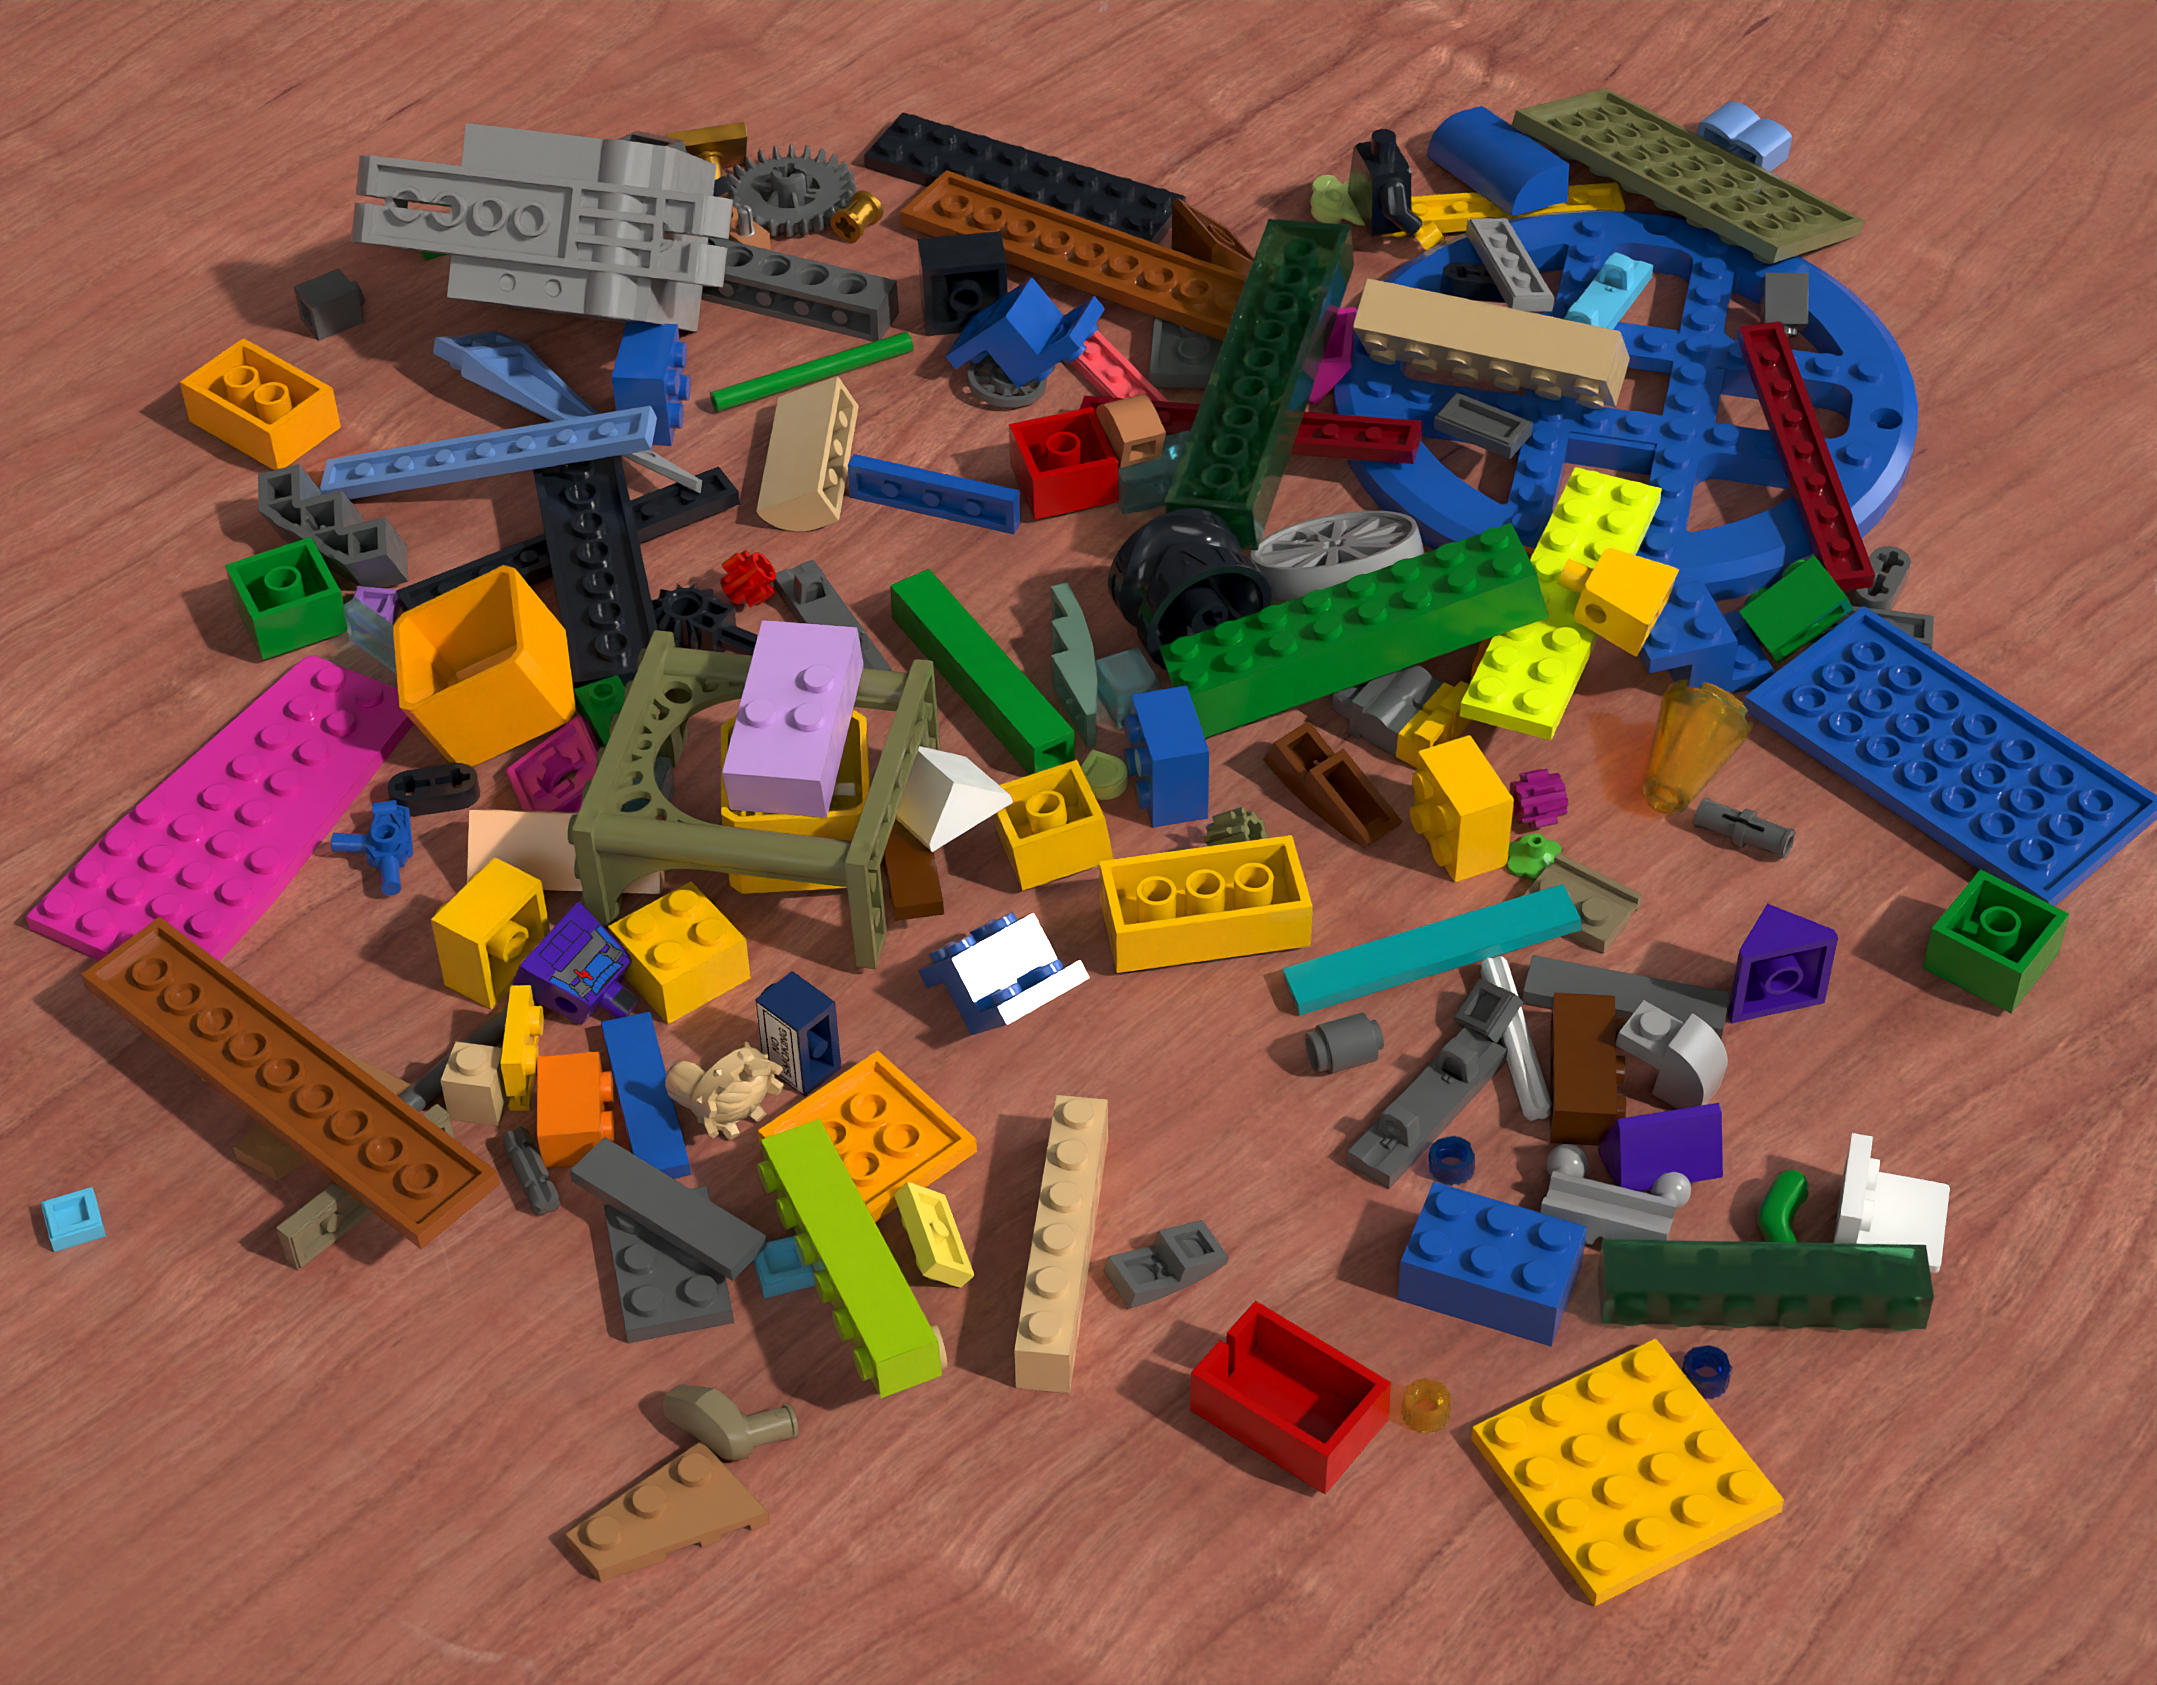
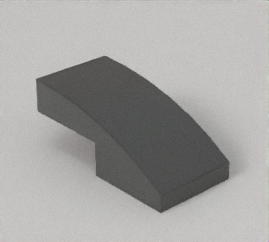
M1203 1220L1159 1230L1152 1246L1109 1256L1104 1272L1130 1309L1164 1298L1200 1281L1226 1265L1229 1257Z

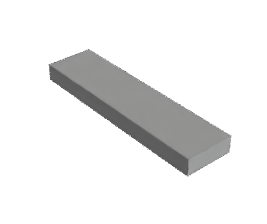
M1508 219L1468 220L1466 234L1508 307L1526 312L1552 311L1554 296Z

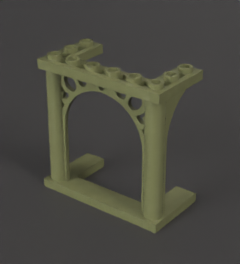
M654 630L647 649L642 648L639 653L637 673L634 681L629 680L626 684L622 710L620 713L613 715L607 746L600 747L598 751L595 775L592 780H587L584 785L580 811L578 815H572L569 821L568 842L575 847L574 874L576 879H581L583 890L581 904L609 932L608 926L615 923L623 904L622 891L635 880L662 870L699 869L847 887L856 967L876 969L887 936L880 864L919 746L941 751L933 661L914 659L909 673L863 668L854 707L896 711L853 840L848 841L711 824L683 813L663 796L654 778L656 756L658 766L677 767L689 736L687 727L689 717L711 706L741 699L752 656L675 647L673 632ZM633 778L642 779L640 784L632 785ZM636 798L651 800L641 810L628 813L620 811L622 805ZM662 815L666 817V820H658L655 817Z

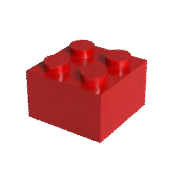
M1093 407L1009 424L1010 465L1034 520L1119 502L1118 460Z

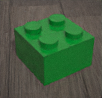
M312 537L225 565L234 605L262 660L349 631L341 591Z
M1980 869L1931 928L1922 968L2012 1014L2059 954L2070 914Z

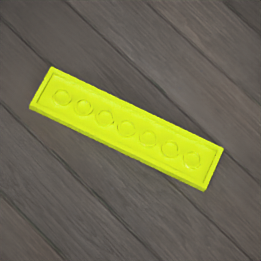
M1574 468L1530 559L1538 576L1548 618L1492 637L1462 699L1461 717L1552 740L1599 637L1595 632L1576 622L1573 615L1581 594L1557 584L1561 572L1569 558L1594 569L1602 553L1608 548L1636 555L1659 506L1662 488L1601 474L1596 471Z

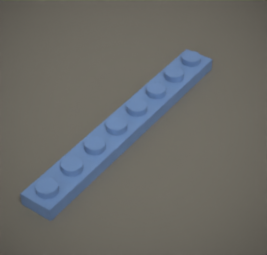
M651 406L327 459L320 491L321 495L342 490L348 499H355L648 451L652 449L657 417Z

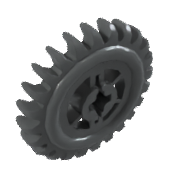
M792 144L789 145V152L786 157H782L778 152V148L774 146L772 160L766 159L763 152L758 150V165L753 164L750 158L745 156V171L738 164H735L733 168L734 175L731 173L727 175L734 194L732 206L736 209L742 205L751 207L753 221L769 231L770 236L775 237L780 233H784L785 237H793L794 233L805 236L809 235V230H814L815 232L824 230L823 225L831 226L830 219L839 209H845L850 204L851 196L857 192L854 174L851 170H848V165L845 161L839 165L837 155L833 154L829 162L826 163V155L823 148L819 150L818 156L815 159H811L809 145L805 146L804 154L801 157L796 156Z

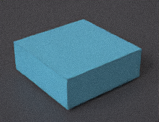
M93 1187L41 1202L54 1252L106 1237Z
M794 1236L767 1242V1246L753 1260L764 1299L815 1286L812 1265L804 1266L795 1246Z

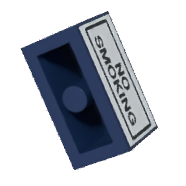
M793 971L777 983L766 987L761 995L755 999L762 1054H768V1060L779 1064L783 1068L777 1076L806 1097L842 1068L836 1003Z

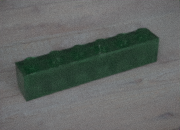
M1602 1239L1597 1271L1601 1323L1621 1324L1624 1326L1663 1324L1678 1327L1719 1325L1732 1328L1775 1326L1787 1329L1830 1327L1841 1330L1886 1328L1896 1331H1909L1912 1329H1926L1934 1300L1926 1245Z

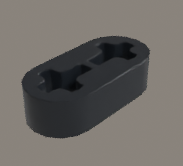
M1451 263L1443 267L1440 291L1443 294L1474 301L1506 303L1485 265Z
M463 763L399 772L391 778L387 787L389 799L396 800L397 805L408 807L410 817L469 808L477 802L481 792L476 770L470 765ZM455 785H462L460 788H454ZM408 792H414L412 795H407Z

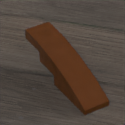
M895 818L882 858L889 895L892 899L895 921L944 915V903L934 851L931 852Z

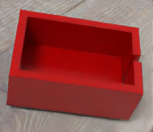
M1255 1300L1227 1331L1226 1343L1219 1340L1191 1372L1190 1411L1326 1495L1388 1421L1391 1382Z

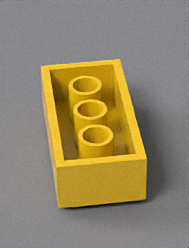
M1292 835L1099 861L1100 904L1117 973L1311 946L1313 906Z

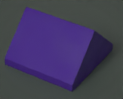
M1767 903L1739 949L1728 1010V1018L1731 1024L1825 1003L1838 941L1835 930Z
M1720 1103L1617 1119L1598 1147L1601 1161L1616 1186L1635 1191L1649 1190L1660 1176L1670 1172H1678L1685 1175L1690 1183L1722 1178V1111Z

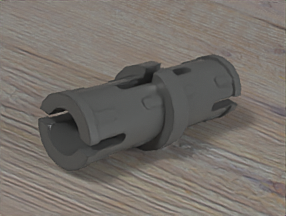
M1706 797L1700 802L1694 817L1695 827L1704 828L1731 838L1732 843L1736 846L1743 848L1747 844L1775 854L1782 859L1788 856L1795 840L1796 832L1794 829H1788L1760 819L1753 810L1746 808L1741 812L1711 801V799Z

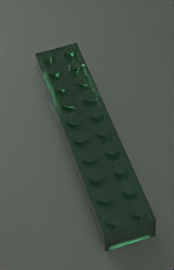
M1268 219L1164 502L1166 513L1187 508L1209 510L1219 515L1226 522L1242 549L1258 550L1354 268L1351 225Z

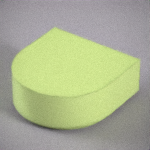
M1092 749L1082 764L1081 769L1095 798L1109 800L1120 796L1127 788V767L1125 763L1115 756Z

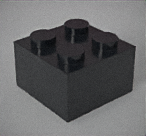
M1001 231L917 239L921 308L926 336L961 333L972 316L1008 293L1007 262Z

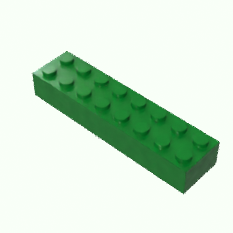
M1512 523L1500 527L1489 528L1478 535L1455 543L1444 544L1438 549L1413 558L1401 559L1393 565L1379 570L1356 575L1350 580L1331 587L1311 591L1305 596L1280 605L1268 606L1262 611L1246 617L1223 622L1215 628L1198 634L1180 637L1174 642L1159 648L1173 688L1187 685L1204 738L1537 622L1548 618L1537 573Z

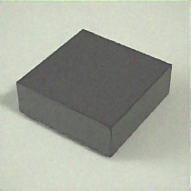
M1479 978L1453 1020L1461 1028L1467 1026L1485 1039L1497 1043L1523 1004V1001L1515 993Z

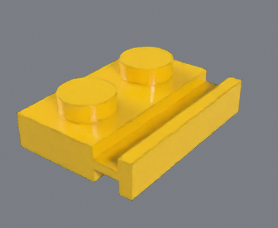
M531 985L510 986L500 1063L506 1096H510L509 1111H530L534 1075H537L539 1036L543 1035L544 1015L542 1006H534Z

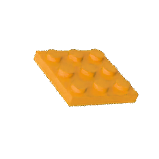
M878 1050L758 1130L759 1143L761 1144V1139L820 1119L875 1222L898 1207L894 1194L906 1182L926 1188L977 1152L976 1138Z

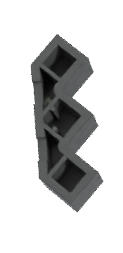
M300 464L258 474L259 512L283 540L293 543L312 537L327 567L356 586L384 588L408 582L407 544L386 517L364 522L363 516L342 490L321 495L320 489Z

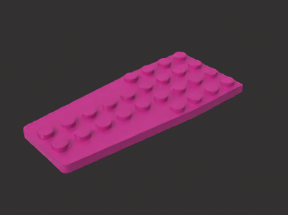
M317 656L303 658L125 815L26 916L29 929L100 961L158 917H161L220 961L275 902L414 725L399 707L398 689Z

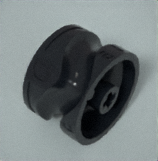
M1199 508L1180 509L1154 518L1127 539L1113 559L1109 570L1108 588L1111 598L1123 617L1132 626L1137 628V635L1152 660L1165 670L1167 668L1159 647L1172 643L1180 637L1192 636L1215 628L1223 622L1234 621L1260 612L1264 608L1271 606L1272 603L1271 588L1267 579L1257 565L1248 556L1243 554L1236 536L1219 515L1209 510Z

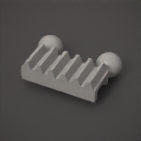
M1562 1144L1555 1147L1547 1158L1546 1167L1551 1179L1547 1196L1542 1201L1540 1213L1587 1226V1244H1593L1597 1237L1601 1236L1604 1237L1608 1249L1613 1250L1618 1242L1621 1241L1625 1242L1628 1254L1634 1255L1641 1246L1646 1248L1649 1259L1655 1260L1660 1252L1665 1250L1675 1210L1682 1208L1690 1199L1691 1184L1685 1175L1678 1172H1670L1660 1176L1653 1183L1652 1188L1649 1189V1194L1585 1179L1584 1177L1588 1171L1587 1156L1583 1150L1575 1145Z

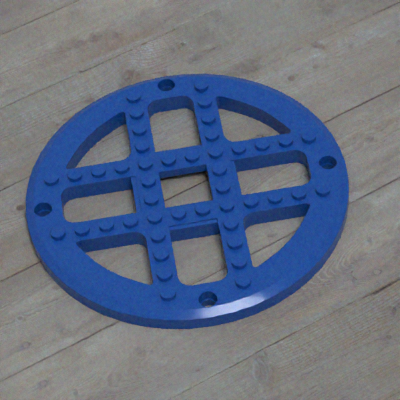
M1628 210L1552 212L1520 217L1508 221L1540 274L1563 270L1556 303L1552 311L1541 313V315L1564 319L1568 310L1574 302L1578 301L1601 271L1604 263L1614 252L1628 256L1636 261L1652 264V272L1678 276L1689 284L1680 330L1618 322L1613 329L1620 331L1630 357L1627 368L1671 374L1663 415L1606 407L1591 409L1578 404V399L1561 396L1560 400H1550L1538 396L1535 393L1536 390L1528 388L1526 389L1525 396L1514 393H1500L1473 389L1471 387H1458L1413 380L1403 374L1407 362L1395 360V364H1384L1371 359L1370 354L1365 350L1356 332L1351 369L1333 387L1334 414L1420 420L1422 422V437L1468 443L1434 429V417L1456 392L1533 422L1531 436L1515 453L1519 458L1509 500L1504 505L1497 503L1459 479L1439 462L1423 444L1422 440L1420 441L1414 464L1346 459L1358 481L1383 511L1401 513L1413 518L1417 523L1422 543L1432 550L1438 549L1447 543H1455L1478 535L1489 528L1500 527L1512 523L1523 546L1536 549L1556 507L1566 463L1651 475L1649 485L1662 488L1661 499L1636 556L1679 569L1673 586L1702 580L1714 601L1753 594L1764 587L1769 589L1782 579L1783 572L1791 564L1801 559L1807 561L1814 555L1794 496L1769 510L1740 521L1697 532L1687 531L1694 490L1702 481L1720 479L1791 490L1770 430L1716 423L1721 394L1758 399L1738 341L1731 339L1725 333L1732 294H1740L1760 305L1761 280L1765 273H1809L1808 325L1800 333L1819 353L1792 350L1812 406L1836 411L1847 420L1848 429L1845 434L1833 439L1825 438L1861 538L1883 518L1896 500L1908 475L1918 429V401L1915 384L1905 356L1891 332L1878 316L1849 288L1800 256L1790 257L1775 264L1763 263L1753 257V252L1742 246L1724 243L1719 239V234L1707 228L1694 227L1687 223L1684 217ZM1464 233L1421 253L1398 268L1384 282L1443 294L1440 291V284L1444 266L1451 263L1484 264L1467 234Z

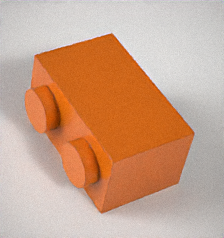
M599 1052L537 1057V1138L541 1158L546 1168L575 1166L604 1137L614 1142L612 1111H605V1102L614 1101L612 1072H602Z

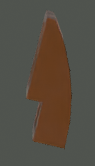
M1309 721L1275 741L1263 758L1278 778L1302 803L1342 835L1363 848H1367L1399 827L1403 822L1343 748L1339 752L1334 753Z

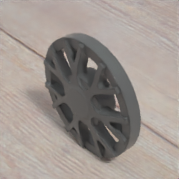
M990 354L976 364L971 363L967 373V384L971 392L980 398L981 401L1000 408H1017L1033 404L1043 396L1047 383L1046 377L1039 383L1031 380L1023 385L1037 387L1035 390L1023 386L1017 388ZM981 367H985L986 369L991 371V373L987 374L979 369ZM978 383H988L989 385L980 386Z

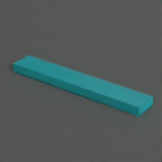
M1564 884L1282 968L1283 977L1300 1016L1580 931L1581 918Z

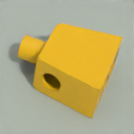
M1608 548L1604 550L1594 569L1569 558L1557 584L1581 594L1573 615L1576 622L1637 657L1668 601L1679 569Z

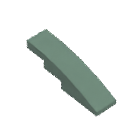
M1065 582L1051 587L1052 689L1088 749L1096 746L1098 696L1094 649L1083 611L1069 583Z

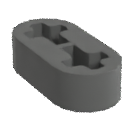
M1886 546L1875 549L1871 553L1869 559L1875 573L1873 587L1855 589L1852 599L1853 606H1865L1867 608L1892 611L1907 583L1911 560L1905 551L1896 547ZM1887 567L1891 568L1889 573L1882 572L1885 571ZM1875 590L1881 592L1878 593L1876 597L1872 596Z

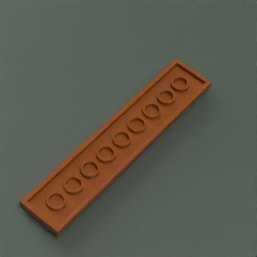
M948 170L900 211L901 225L934 237L1001 231L1006 262L1008 264L1244 349L1272 323L1273 316L1280 315L1290 305L1289 290Z
M158 917L81 974L85 988L418 1248L422 1249L500 1185L498 1173L494 1168L161 917Z

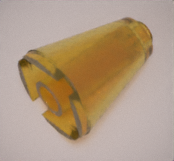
M1679 680L1670 684L1662 696L1642 788L1643 795L1647 799L1648 804L1657 812L1672 814L1686 810L1746 742L1753 728V722L1748 723L1745 719L1748 710L1744 704L1731 693L1713 684L1703 682L1699 689L1687 687L1686 685L1689 680Z

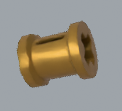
M859 190L851 196L850 204L845 209L837 210L831 217L832 229L843 241L856 243L864 234V229L868 225L875 224L882 218L883 208L873 194L865 190Z

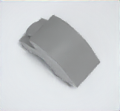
M1643 1000L1620 1030L1615 1043L1616 1046L1659 1070L1652 1095L1676 1109L1707 1105L1720 1088L1728 1066V1056L1724 1044L1717 1033L1704 1020L1692 1013L1687 1021L1683 1023Z

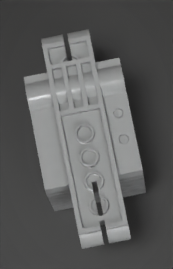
M466 123L461 166L360 155L356 195L385 199V204L382 206L355 203L351 242L451 255L448 298L498 308L619 323L678 324V330L697 332L703 286L723 288L728 248L707 245L708 238L729 240L733 200L713 196L716 164L675 148L625 140L599 139ZM408 202L451 207V212L448 214L407 209Z

